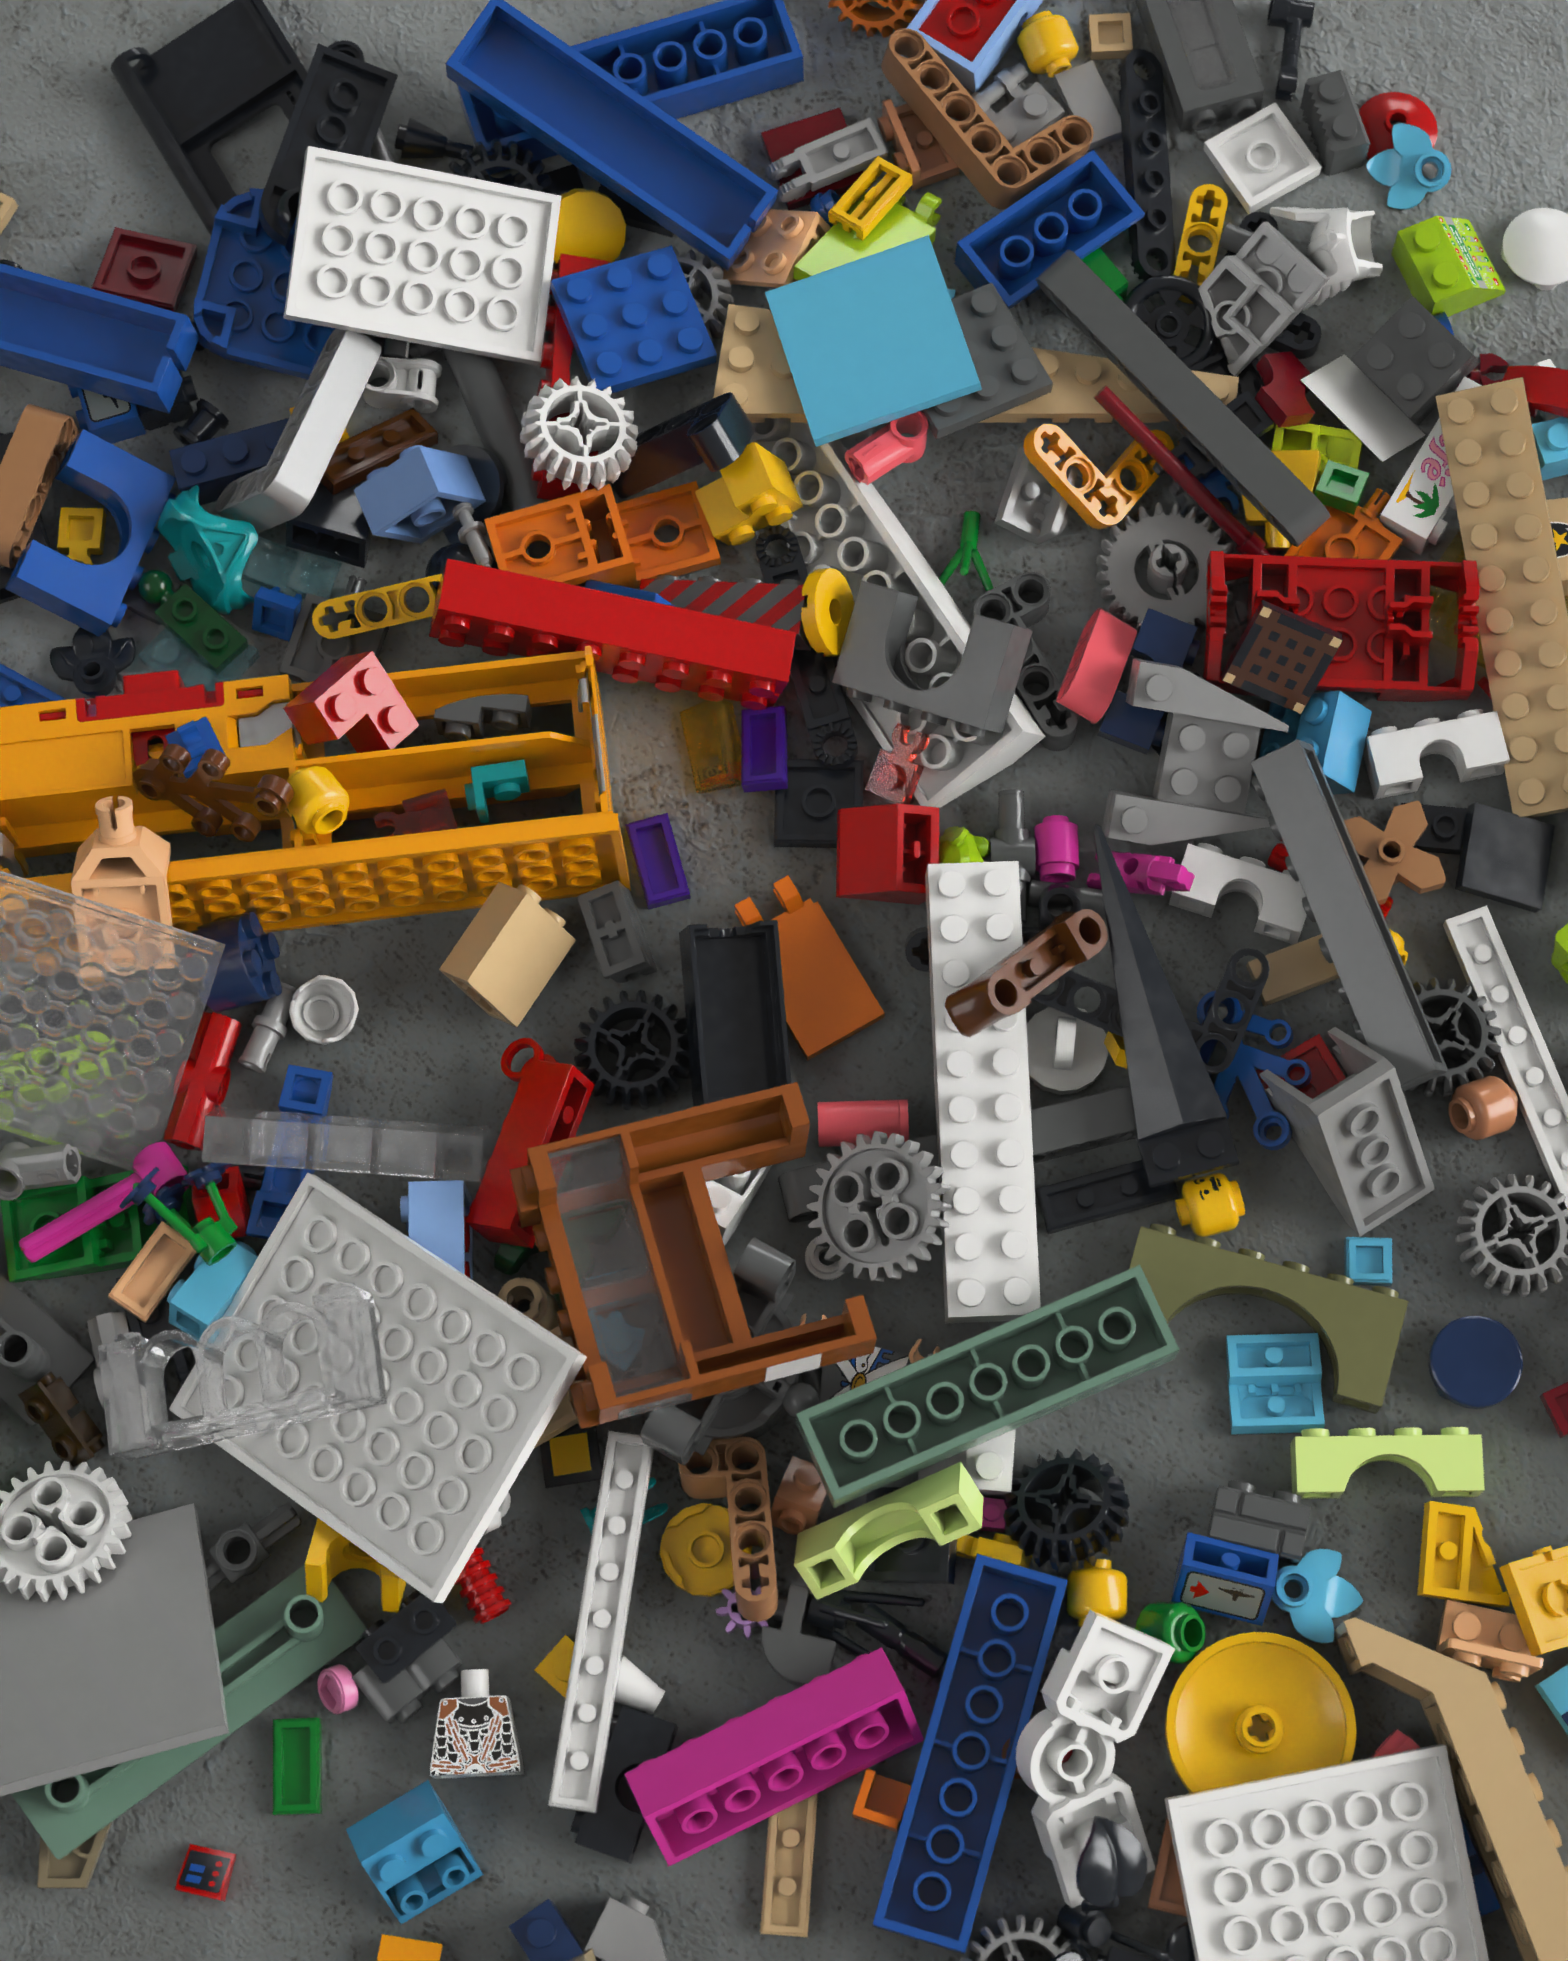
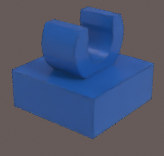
M261 586L254 596L252 630L289 642L301 610L302 595L297 593L292 597L281 593L280 587L276 586L268 589Z
M206 716L195 722L192 720L178 727L176 731L165 735L169 744L180 745L191 755V761L183 772L185 778H189L198 768V762L207 749H216L224 753Z

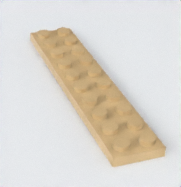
M1523 377L1438 395L1436 396L1465 558L1477 563L1480 595L1476 602V606H1479V613L1476 618L1478 619L1493 710L1498 713L1510 758L1509 763L1504 764L1512 813L1519 815V817L1534 818L1568 811V612Z

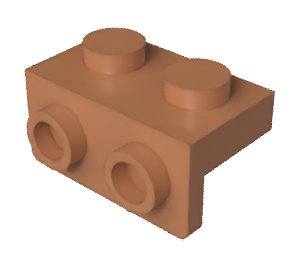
M891 99L882 101V117L877 119L878 127L884 142L891 141L896 153L892 154L894 165L912 174V191L959 175V166L908 104L894 107Z

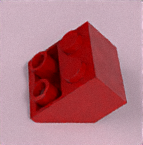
M896 803L839 809L837 812L836 897L914 905L926 902L925 874L927 865L939 864V807Z

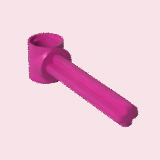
M166 1142L153 1143L140 1151L135 1157L132 1166L134 1173L25 1236L19 1241L20 1249L28 1261L36 1262L135 1204L131 1201L123 1209L119 1207L126 1196L133 1190V1184L136 1182L140 1183L155 1167L160 1169L151 1180L157 1186L152 1192L155 1197L161 1188L165 1186L170 1188L177 1183L181 1184L184 1176L188 1174Z

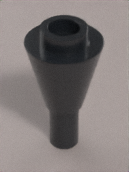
M409 118L408 125L399 124L394 149L402 150L401 159L443 158L445 156L464 161L460 152L466 149L472 157L474 146L447 140L448 137Z

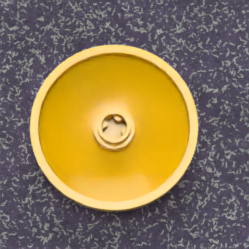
M1250 1632L1217 1641L1204 1649L1187 1665L1176 1681L1169 1697L1165 1717V1737L1170 1760L1178 1777L1190 1793L1351 1762L1356 1744V1719L1353 1704L1345 1684L1331 1664L1319 1653L1304 1643L1287 1636L1267 1632Z

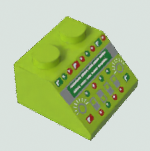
M1434 216L1397 232L1391 255L1412 296L1433 316L1445 312L1447 317L1505 294L1506 290L1469 219Z

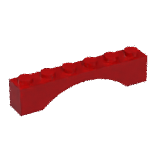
M561 253L556 268L552 269L551 280L611 262ZM551 285L549 295H552L551 306L548 305L545 331L549 332L548 343L543 342L542 357L539 363L540 368L546 369L545 380L540 379L537 396L545 385L553 388L554 383L559 378L570 386V363L574 345L551 291ZM570 412L556 415L548 421H556L557 417H567ZM598 451L589 453V457L598 455ZM532 464L531 480L538 481L537 498L554 500L581 492L577 483H571L569 488L565 490L563 489V480L555 478L547 483L546 475L548 471L544 469L534 472ZM589 482V485L586 490H590L595 487Z

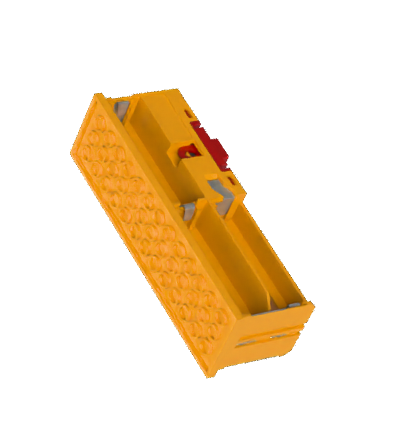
M585 646V651L387 673L416 720L434 719L436 709L467 698L494 694L528 695L531 707L572 703L574 737L546 731L325 757L324 742L306 745L283 709L312 683L292 684L288 674L215 682V691H207L204 684L185 687L177 670L134 674L122 677L123 694L101 695L91 699H85L84 697L0 707V937L16 961L80 954L71 887L72 873L26 878V875H29V869L25 858L77 852L84 841L99 828L98 815L95 811V803L98 800L113 796L115 814V808H119L118 796L130 798L133 802L134 826H144L161 838L162 835L196 831L191 824L193 816L169 800L154 801L144 797L137 789V785L133 780V773L139 765L145 764L148 759L159 760V757L169 744L165 735L176 731L178 727L192 720L195 722L205 716L225 755L230 760V766L222 779H213L212 781L256 787L262 776L266 774H273L287 781L288 777L300 768L312 766L325 767L335 776L348 793L350 803L345 821L468 807L465 784L473 783L471 767L523 759L525 760L531 792L521 793L518 798L507 801L496 800L494 797L486 798L487 805L560 797L580 788L583 814L332 843V832L328 834L305 833L298 828L286 811L270 817L260 813L253 804L228 801L243 812L250 813L258 818L262 825L260 831L281 829L283 849L170 861L167 882L175 943L189 942L191 932L198 930L196 927L252 911L256 914L264 932L267 933L476 909L483 906L498 882L517 888L519 884L525 885L541 897V901L577 897L617 880L631 891L618 813L613 812L603 708L592 647ZM183 773L180 774V775H178V777H184V778H185V776H184ZM188 795V796H190L191 798H193L195 801H197L198 803H200L201 805H203L204 807H208L207 805H205L204 803H202L201 801H199V800L196 799L195 797H193V796H191V795ZM222 816L223 823L215 836L232 834L230 831L232 822Z

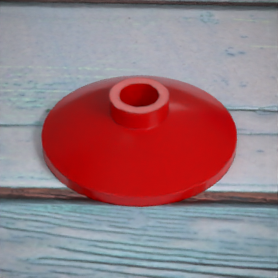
M1387 92L1372 97L1359 109V114L1370 141L1366 157L1368 161L1378 153L1387 149H1394L1392 141L1393 126L1390 121H1399L1421 128L1429 135L1432 147L1434 148L1438 133L1437 122L1430 108L1420 99L1402 92Z

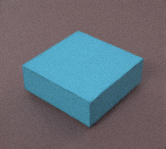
M1346 1237L1344 1240L1345 1276L1353 1279L1354 1285L1391 1286L1392 1238Z

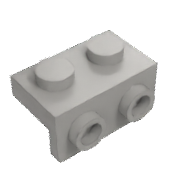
M1022 445L1018 449L994 524L1038 545L1062 533L1068 521V514L1066 513L1068 503L1028 460ZM1062 460L1055 462L1054 465L1056 466ZM1070 465L1066 472L1067 480L1073 487L1078 488L1081 476L1078 474L1079 469Z

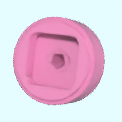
M342 1664L323 1669L317 1681L320 1699L324 1706L333 1714H341L354 1709L359 1699L357 1684L352 1679L353 1674Z

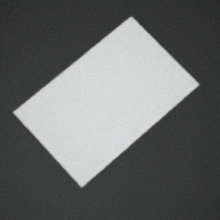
M1345 354L1301 379L1382 462L1426 436Z

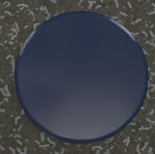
M1465 1316L1450 1322L1436 1336L1430 1348L1428 1366L1431 1379L1439 1396L1464 1408L1483 1409L1502 1402L1515 1389L1522 1374L1523 1357L1516 1338L1504 1325L1484 1316Z

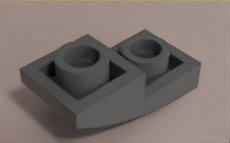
M484 695L459 700L435 710L434 720L439 735H444L445 738L455 742L468 741L470 738L483 739L485 723L491 724L494 728L503 731H514L517 727L530 728L532 709L528 695Z

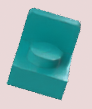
M524 759L471 767L473 783L465 784L468 810H477L480 823L489 822L486 798L494 797L496 800L507 801L518 798L521 793L531 792Z

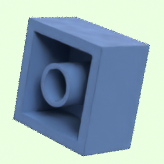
M422 445L411 446L403 450L399 455L400 459L388 467H381L367 475V481L353 489L372 535L420 544L457 521L452 515V510L456 505L468 502L475 509L486 502L467 456L447 452L446 450L423 447Z

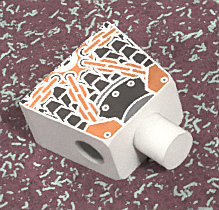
M488 1669L462 1670L461 1698H444L439 1703L430 1776L434 1779L524 1775V1765L510 1699L503 1695L489 1696Z

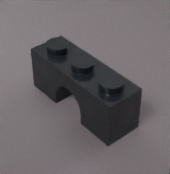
M622 1706L619 1716L612 1714L608 1738L609 1746L605 1757L597 1814L576 1811L570 1831L577 1834L575 1840L577 1845L630 1864L632 1863L646 1821L643 1815L630 1811L621 1804L618 1795L619 1783L625 1773L637 1768L644 1761L655 1759L671 1751L678 1731L676 1724L626 1706Z

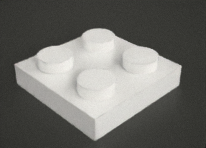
M1276 102L1204 142V152L1248 215L1320 175L1321 165Z

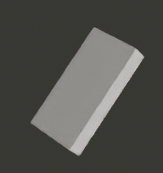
M1093 60L1054 75V84L1069 115H1078L1085 118L1093 128L1094 136L1088 151L1122 138L1121 117Z

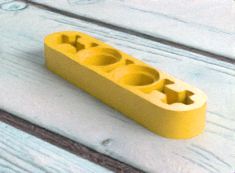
M442 574L323 601L314 609L312 624L321 636L328 639H336L432 617L437 594L436 588L432 583L434 581L440 582ZM413 587H421L429 595V605L422 612L412 611L406 603L407 592ZM372 596L381 598L387 605V614L379 622L369 620L364 613L365 602ZM350 600L355 601L354 612L361 625L360 627H354L355 619L339 622L338 631H334L332 625H324L323 617L329 614L328 607L333 606L335 613L352 610L348 602Z

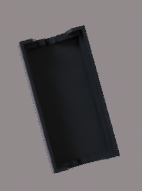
M778 920L758 921L747 926L725 929L709 928L707 924L688 925L679 932L688 1050L690 1051L689 1062L693 1107L790 1084L791 1072Z

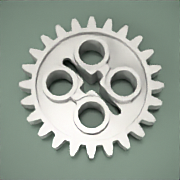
M47 1461L44 1466V1473L37 1475L35 1470L30 1467L27 1469L28 1480L21 1482L13 1477L10 1480L14 1490L11 1493L0 1490V1500L2 1502L0 1505V1583L3 1582L11 1594L19 1589L26 1600H29L37 1590L43 1602H47L52 1590H57L61 1599L65 1600L68 1594V1587L75 1586L82 1594L85 1592L84 1580L90 1578L94 1582H102L98 1570L101 1567L111 1570L116 1568L110 1556L111 1554H125L126 1550L121 1539L131 1537V1532L126 1523L132 1520V1516L127 1508L128 1501L123 1491L119 1489L113 1477L107 1479L101 1467L92 1472L87 1462L82 1461L74 1471L70 1461H63L60 1470H54L50 1461ZM27 1512H33V1513L37 1514L38 1516H40V1518L37 1517L36 1515L33 1516V1515H31V1514H29V1513H27ZM72 1542L75 1544L78 1543L79 1545L84 1546V1548H79L76 1545L72 1544ZM63 1555L59 1559L54 1560L56 1557Z

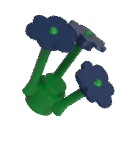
M230 1160L219 1163L214 1162L201 1169L194 1170L184 1176L181 1184L177 1183L170 1188L168 1186L161 1188L156 1197L152 1192L157 1186L151 1180L160 1169L155 1167L140 1183L136 1182L133 1184V1190L119 1205L123 1209L131 1201L137 1206L145 1201L146 1204L142 1210V1213L145 1215L143 1222L148 1226L153 1223L159 1225L162 1221L164 1223L168 1222L191 1244L208 1266L222 1260L237 1245L231 1233L238 1226L228 1215L216 1184L223 1180L221 1174L225 1173V1170L231 1166ZM186 1186H196L197 1190L207 1189L219 1221L215 1222L212 1217H207L192 1227L179 1214L183 1203L182 1195L185 1192Z

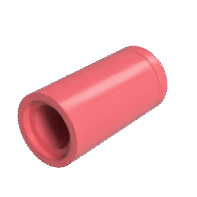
M908 1099L817 1102L819 1147H839L842 1141L853 1143L856 1146L857 1134L867 1135L872 1140L874 1131L887 1133L888 1138L892 1133L904 1136V1142L909 1139Z

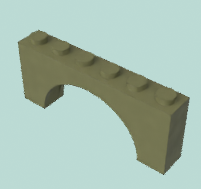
M1150 1224V1228L1140 1227L1129 1269L1138 1265L1141 1266L1167 1324L1185 1308L1215 1296L1240 1294L1273 1301L1298 1315L1315 1333H1318L1332 1366L1334 1380L1332 1402L1374 1414L1380 1410L1409 1302L1398 1298L1399 1293L1397 1291L1382 1286H1372L1371 1290L1353 1286V1279L1340 1274L1329 1273L1327 1278L1310 1274L1309 1267L1297 1262L1283 1261L1282 1265L1264 1261V1254L1250 1249L1241 1248L1238 1250V1253L1221 1249L1220 1242L1203 1236H1195L1194 1241L1176 1236L1177 1231L1165 1225Z

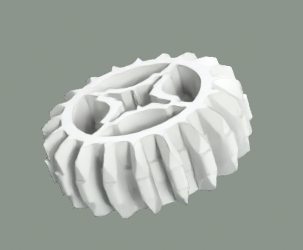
M577 376L571 380L570 386H568L559 378L554 383L553 388L545 385L540 390L538 396H533L530 399L527 411L524 412L521 420L523 428L520 433V442L526 444L524 448L525 458L535 459L533 463L534 472L544 469L548 471L546 475L547 483L555 478L563 480L562 486L564 490L569 488L571 483H577L582 493L587 489L590 482L599 491L601 487H604L606 480L614 483L618 480L621 472L624 473L628 470L632 461L631 457H634L637 450L638 426L632 424L634 411L623 410L625 406L624 397L611 398V386L601 391L596 389L595 379L590 381L587 386L581 385ZM570 412L567 417H557L556 421H548L556 415ZM602 447H611L600 455L589 457L590 452L601 451Z

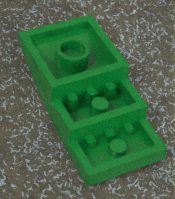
M183 1165L187 1173H189V1168ZM133 1170L93 1179L81 1176L76 1184L24 1190L17 1199H0L9 1282L16 1283L128 1268L159 1226L156 1223L148 1226L143 1222L145 1215L142 1213V1210L146 1204L145 1201L139 1206L133 1204L36 1262H30L26 1259L20 1249L19 1241L134 1173ZM190 1185L182 1195L183 1203L179 1214L194 1227L195 1217Z

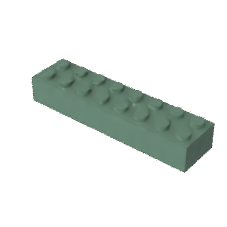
M1138 1265L796 1413V1424L831 1504L835 1508L1172 1361L1180 1349L1141 1266Z

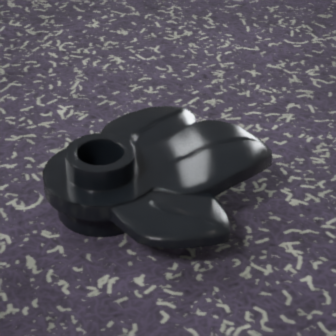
M80 627L73 637V646L56 647L51 650L50 663L55 674L60 679L74 682L76 688L81 693L90 698L101 695L107 696L116 685L117 674L129 667L134 661L136 645L132 637L119 638L112 641L108 630L97 636Z

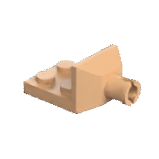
M113 796L102 798L95 803L99 828L78 848L71 877L82 971L175 967L176 950L167 882L171 855L170 843L144 826H134L133 802L130 798L118 796L119 808H115V814Z

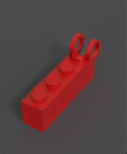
M520 1038L512 1042L505 1049L501 1058L503 1073L512 1081L519 1083L508 1115L503 1121L501 1133L492 1156L487 1162L486 1171L478 1192L471 1203L466 1223L490 1242L533 1248L535 1243L533 1225L521 1228L509 1170L527 1165L528 1148L575 1137L595 1084L574 1065L559 1063L551 1055L544 1054L542 1047L535 1040ZM524 1048H533L534 1057L524 1064L521 1071L513 1072L511 1062L516 1053ZM571 1148L548 1153L556 1184Z

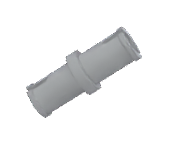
M281 982V995L268 999L261 1015L255 1016L251 1024L254 1028L242 1056L238 1060L242 1066L257 1073H265L266 1066L278 1040H283L288 1031L285 1025L290 1017V1002L297 989Z

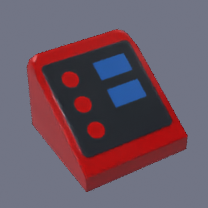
M190 1844L174 1890L225 1901L237 1854Z

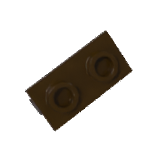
M51 1371L40 1378L35 1385L18 1394L24 1403V1408L29 1418L39 1424L52 1441V1448L56 1455L63 1461H70L73 1468L82 1461L85 1462L94 1457V1454L105 1446L100 1439L103 1437L102 1432L97 1428L85 1410L80 1411L73 1418L68 1414L67 1411L79 1401L61 1376L56 1378Z

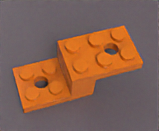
M697 481L619 503L615 501L611 485L607 484L601 487L599 491L593 488L582 493H575L484 519L498 569L571 585L582 584L591 579L635 589L640 587L641 579H657L659 575L677 577L721 564L715 539L695 493L699 489ZM671 525L677 528L680 533L674 541L664 543L655 537L657 530L662 526ZM535 541H544L551 547L545 557L538 559L530 557L526 550Z

